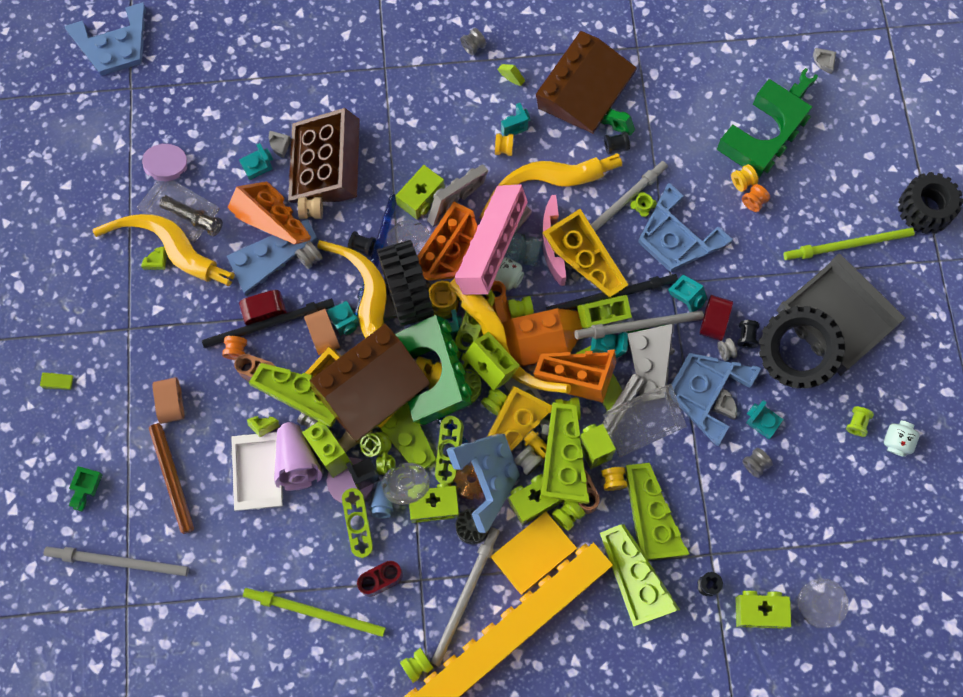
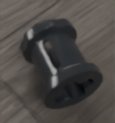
M626 131L620 135L604 136V145L608 155L612 154V151L622 149L628 151L630 149V141Z
M353 231L348 241V248L363 252L366 256L370 257L375 248L376 238H367Z
M752 320L740 321L739 328H741V334L737 343L739 347L748 349L758 347L756 337L760 323Z
M708 572L699 578L697 589L703 596H713L721 591L723 580L717 573ZM712 580L714 582L713 588L707 589L705 586L708 583L707 581Z

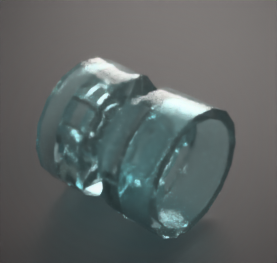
M515 232L505 257L515 262L521 259L523 264L536 267L543 239L532 236L526 239L524 234Z

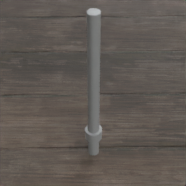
M661 161L655 168L643 174L642 179L597 218L591 224L594 231L596 232L647 185L651 186L657 180V176L668 168L666 162Z
M696 311L606 326L597 324L592 325L591 328L575 330L574 334L576 339L589 337L598 339L608 334L703 320L704 313L703 311Z
M491 527L484 544H481L477 552L479 556L430 662L440 667L488 558H491L494 552L493 546L500 532L496 528Z
M46 546L44 549V556L61 558L65 562L82 561L187 576L189 572V567L82 552L71 547L61 549Z

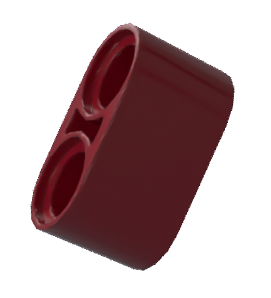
M279 290L263 292L247 297L239 302L246 326L286 313Z
M710 295L699 335L722 341L733 301Z
M394 561L384 562L361 574L357 580V587L365 596H375L400 583L403 577L402 569ZM388 568H396L398 573L394 579L385 578V572ZM369 578L374 579L375 587L369 591L364 590V581Z

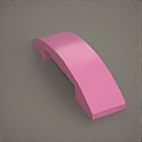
M556 195L551 196L546 206L542 232L550 228L551 225L558 223L559 214ZM542 234V247L547 266L558 284L565 286V262L561 257H555L553 249Z

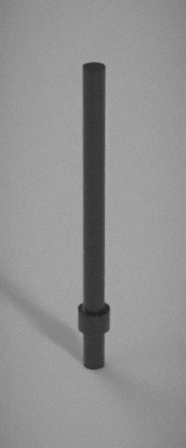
M676 274L661 278L655 276L649 278V281L626 286L611 297L602 292L548 306L546 311L557 308L572 310L576 309L578 305L630 295L650 289L652 291L659 290L662 286L675 283L678 277Z
M332 298L318 303L311 302L306 304V307L203 339L202 344L205 349L223 343L226 336L242 337L304 317L322 309L335 307Z

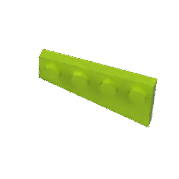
M261 363L249 381L250 386L331 428L336 421L333 414L312 391L309 380L313 377L310 374H299L291 372L289 369Z
M407 402L397 410L380 430L390 437L391 443L419 476L436 462V458L420 424L413 422Z
M553 402L540 497L589 504L576 405Z
M650 463L626 465L625 472L637 544L647 560L688 556L687 547L684 546L680 537L681 533L673 521L670 508L663 498L662 490Z
M624 524L600 533L608 558L613 564L612 569L633 627L680 610Z

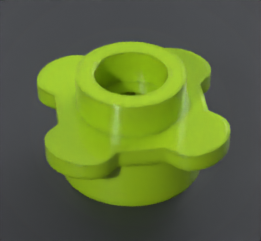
M644 192L639 193L636 200L630 203L631 209L637 210L641 217H647L649 211L655 209L657 205L656 201Z
M383 452L382 456L377 457L376 468L378 474L387 475L388 478H391L392 471L395 470V459L392 455H388L387 452Z

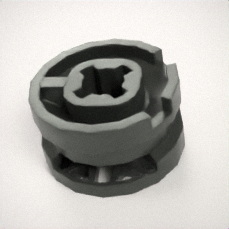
M471 508L459 514L455 526L460 540L466 544L474 545L484 541L488 531L486 533L478 532L472 517L474 511H470L476 509Z

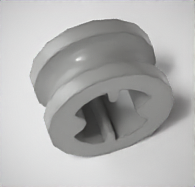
M727 338L725 342L719 341L717 343L718 351L724 361L729 360V357H737L736 347L730 338Z

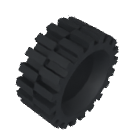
M407 240L377 249L384 278L400 326H406L434 316L429 291L412 241Z
M793 306L790 309H784L777 316H773L769 320V324L764 326L762 330L763 335L759 339V355L762 357V364L770 373L769 375L783 385L792 388L819 386L830 380L843 363L845 354L843 333L835 320L818 308ZM799 325H809L818 329L826 341V353L823 360L815 368L806 371H798L789 367L783 361L780 354V342L783 335L789 329Z

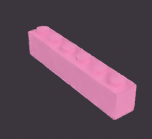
M522 185L497 186L494 194L491 196V201L477 227L473 240L470 242L469 249L463 257V262L455 275L456 283L459 285L463 295L489 293L528 202Z

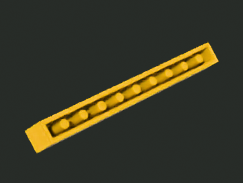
M594 542L590 546L585 543L575 552L576 558L571 562L566 559L557 567L559 572L553 577L547 575L538 583L540 588L534 593L531 590L519 599L521 604L517 608L509 607L500 615L503 619L497 625L493 622L481 631L484 636L478 641H475L474 638L462 647L465 652L458 658L455 655L451 656L443 663L445 669L439 674L436 671L431 673L423 680L426 685L419 691L415 687L404 697H461L605 574L613 564Z

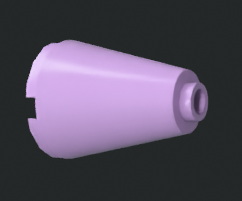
M293 422L281 425L277 430L274 482L277 488L280 489L281 485L287 491L308 488L312 486L311 481L317 478L318 482L322 478V469L307 439L303 435L301 427Z

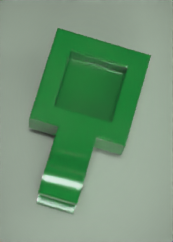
M807 68L801 72L799 77L800 83H794L789 92L800 99L818 77L815 74L813 78H807Z
M610 108L601 124L611 125L615 131L621 133L626 131L629 136L635 131L631 116L626 112L612 110V108Z
M78 466L69 487L70 490L75 491L69 506L73 507L74 510L83 512L86 506L87 495L95 496L103 474Z

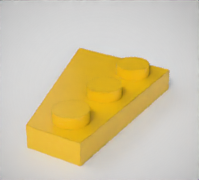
M513 386L487 437L495 434H505L512 451L548 413H551L552 405Z

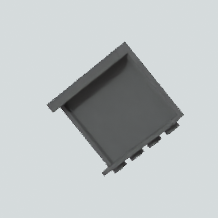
M840 253L789 299L783 301L776 310L779 314L780 311L790 309L793 306H811L812 308L824 311L835 320L843 333L845 341L844 360L837 372L840 376L905 319ZM809 325L793 327L797 336L805 339L811 345L812 351L824 358L826 341L822 333Z

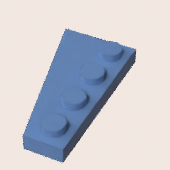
M309 220L302 221V225L311 236L310 242L314 244L318 239ZM271 235L227 255L245 296L252 292L251 289L259 283L265 282L268 276L277 269L280 270L286 266L285 263L290 259L296 258L295 251L303 249L307 242L292 244Z

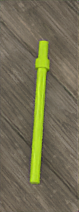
M911 227L817 246L805 245L801 246L800 249L786 251L783 253L785 260L796 258L808 259L817 254L911 237L915 235V231Z
M245 588L243 592V597L259 601L260 605L271 607L273 605L381 637L385 633L386 627L275 596L273 592L266 590L260 592L250 588Z

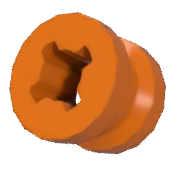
M754 184L750 188V192L745 193L742 197L743 204L753 212H759L762 204L770 200L769 192L759 184Z
M226 336L224 338L226 345L222 352L224 358L236 360L238 356L246 354L244 347L247 346V339L238 336Z

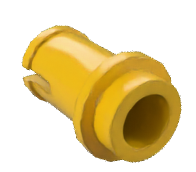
M532 430L523 439L526 443L525 446H531L534 452L544 459L547 444L538 436L539 432L535 433Z

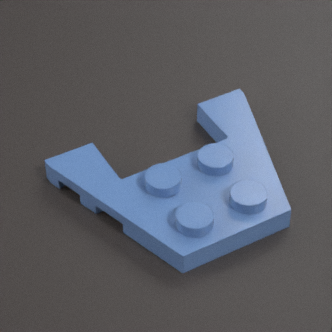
M143 2L125 7L130 26L89 38L83 20L65 26L68 34L101 76L142 64L143 30L145 29L144 14H146V7Z
M668 183L638 243L671 272L728 246L733 239L720 227H717L701 241L669 212L683 199L684 195Z
M689 353L666 394L715 445L719 446L730 426L708 415L712 405L728 377L750 388L761 368L745 366L737 362L720 361L718 358Z
M495 434L478 439L475 442L450 447L446 450L453 469L461 470L470 461L473 464L486 501L472 513L479 533H486L520 476L505 434Z

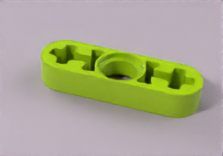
M455 416L445 417L440 425L435 477L439 483L453 484L458 478L459 469H453L452 464L448 465V471L452 472V476L447 477V481H445L444 476H441L442 471H446L447 464L442 463V460L450 461V458L445 456L443 452L445 445L451 443L457 447L462 444L464 425ZM452 420L457 425V429L452 431V437H457L456 441L445 440V436L450 437L451 431L447 429V424H451Z
M349 488L342 495V504L350 547L356 557L364 558L373 550L365 499L359 489ZM351 492L360 497V500L356 501L357 509L362 507L363 512L348 514V509L353 510L352 503L346 501V498L350 497ZM356 515L364 519V526L360 530H355L351 526V519ZM366 530L367 536H362L364 543H368L369 548L365 549V553H361L360 550L355 548V545L359 544V538L353 539L352 533L359 534Z

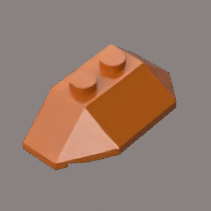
M453 201L417 255L426 280L455 278L456 272L463 262V257L469 249L470 242L477 231L478 226L473 210Z
M559 308L512 318L502 324L510 355L523 367L537 364L540 355L544 353L571 352L579 340L575 338V330L583 329L578 311Z

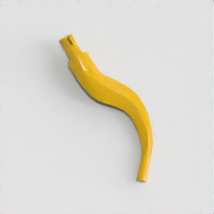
M616 153L601 160L595 157L577 165L552 161L532 162L514 170L498 186L518 185L528 180L544 181L561 187L582 185L603 178V173L622 167V160L619 158V154ZM491 196L488 202L486 203L482 213L479 216L481 220L484 216L485 210L487 209L491 201Z
M147 214L131 215L93 229L96 237L121 227L148 229L159 236L171 262L184 272L206 282L213 279L226 286L232 284V281L227 278L234 280L235 274L233 272L217 267L216 261L198 254L193 249L182 229L173 221L164 217Z
M320 240L317 244L318 249L346 257L357 267L364 279L365 288L359 307L358 318L361 330L366 338L384 325L383 317L387 298L385 280L376 266L359 252Z
M454 278L448 285V288L462 301L461 307L479 323L483 335L490 332L510 354L504 327L492 306L481 294L463 295ZM520 366L512 376L516 381L531 388L567 394L571 391L570 384L539 380Z

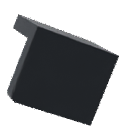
M370 457L354 465L350 462L346 464L359 490L380 480Z

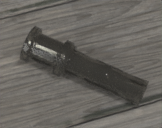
M168 195L160 199V208L191 222L194 228H201L213 237L220 232L223 224L221 218L212 217L202 209L195 210Z

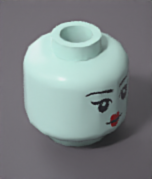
M504 257L494 281L502 282L506 290H511L513 287L517 288L524 277L522 265L508 257Z
M900 420L899 424H891L884 439V445L888 447L887 451L902 457H906V454L914 453L920 437L919 432L913 429L915 425Z

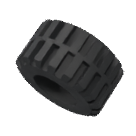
M928 172L927 175L923 173L918 178L915 177L899 198L898 212H902L900 215L901 219H906L907 222L905 224L908 227L910 225L913 226L914 231L922 230L924 234H927L929 231L933 234L939 230H944L962 209L963 199L960 197L963 194L961 190H957V183L953 184L950 177L944 178L941 173L934 175V172ZM921 197H928L934 200L939 210L927 207Z

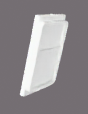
M277 432L267 433L262 437H259L257 434L232 436L234 511L259 510L283 506V487L280 485V489L277 488L274 482Z

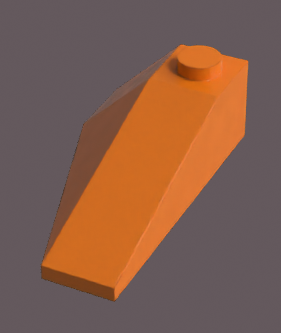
M266 181L236 187L228 205V209L235 214L236 218L292 244L307 242L311 239L302 223L292 216L293 210L291 207H286L283 203L284 197L270 183Z

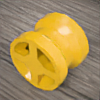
M496 133L495 155L504 153L507 156H512L514 134L502 136L500 133Z
M749 164L745 165L741 171L736 170L731 173L732 182L740 192L745 191L749 185L758 184L757 173Z
M612 467L601 471L602 477L605 478V484L603 485L605 491L621 490L628 487L627 481L624 480V467Z

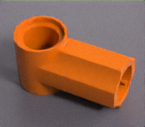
M494 281L490 290L492 292L498 291L501 295L495 297L492 308L503 324L511 319L506 297V287L502 282Z

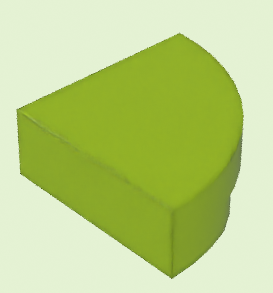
M501 64L497 69L502 76L516 85L522 86L525 82V78L516 65Z
M164 246L154 249L155 251L143 259L141 264L143 270H165L167 253Z
M255 416L247 419L248 426L259 437L280 427L279 421L270 416L269 418Z

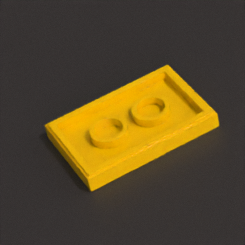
M545 511L491 555V559L519 594L522 595L577 550V548Z

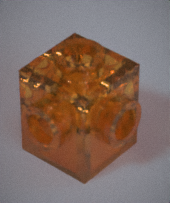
M471 463V466L466 465L463 467V470L458 469L454 483H457L456 488L457 492H460L459 495L473 500V498L479 500L483 490L473 464ZM470 476L476 478V481L470 483L467 478Z

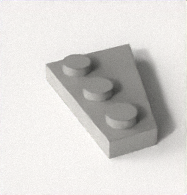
M483 164L476 169L472 168L462 178H456L446 188L437 190L433 196L434 200L427 221L434 226L439 222L438 217L444 211L447 212L453 201L457 203L460 198L465 200L484 184L488 169Z
M674 324L628 333L635 373L644 379V384L639 390L641 402L666 397Z

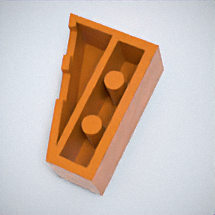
M608 350V352L603 353L585 351V354H571L570 352L544 353L539 357L534 377L547 382L570 384L571 391L568 394L603 403L616 365L615 350Z

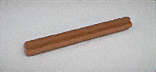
M160 423L149 426V432L180 532L187 534L194 531V526L163 427Z

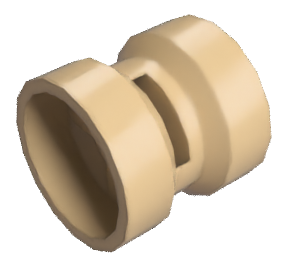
M299 197V219H307L308 217L322 219V198L314 197L313 199H307L306 197Z

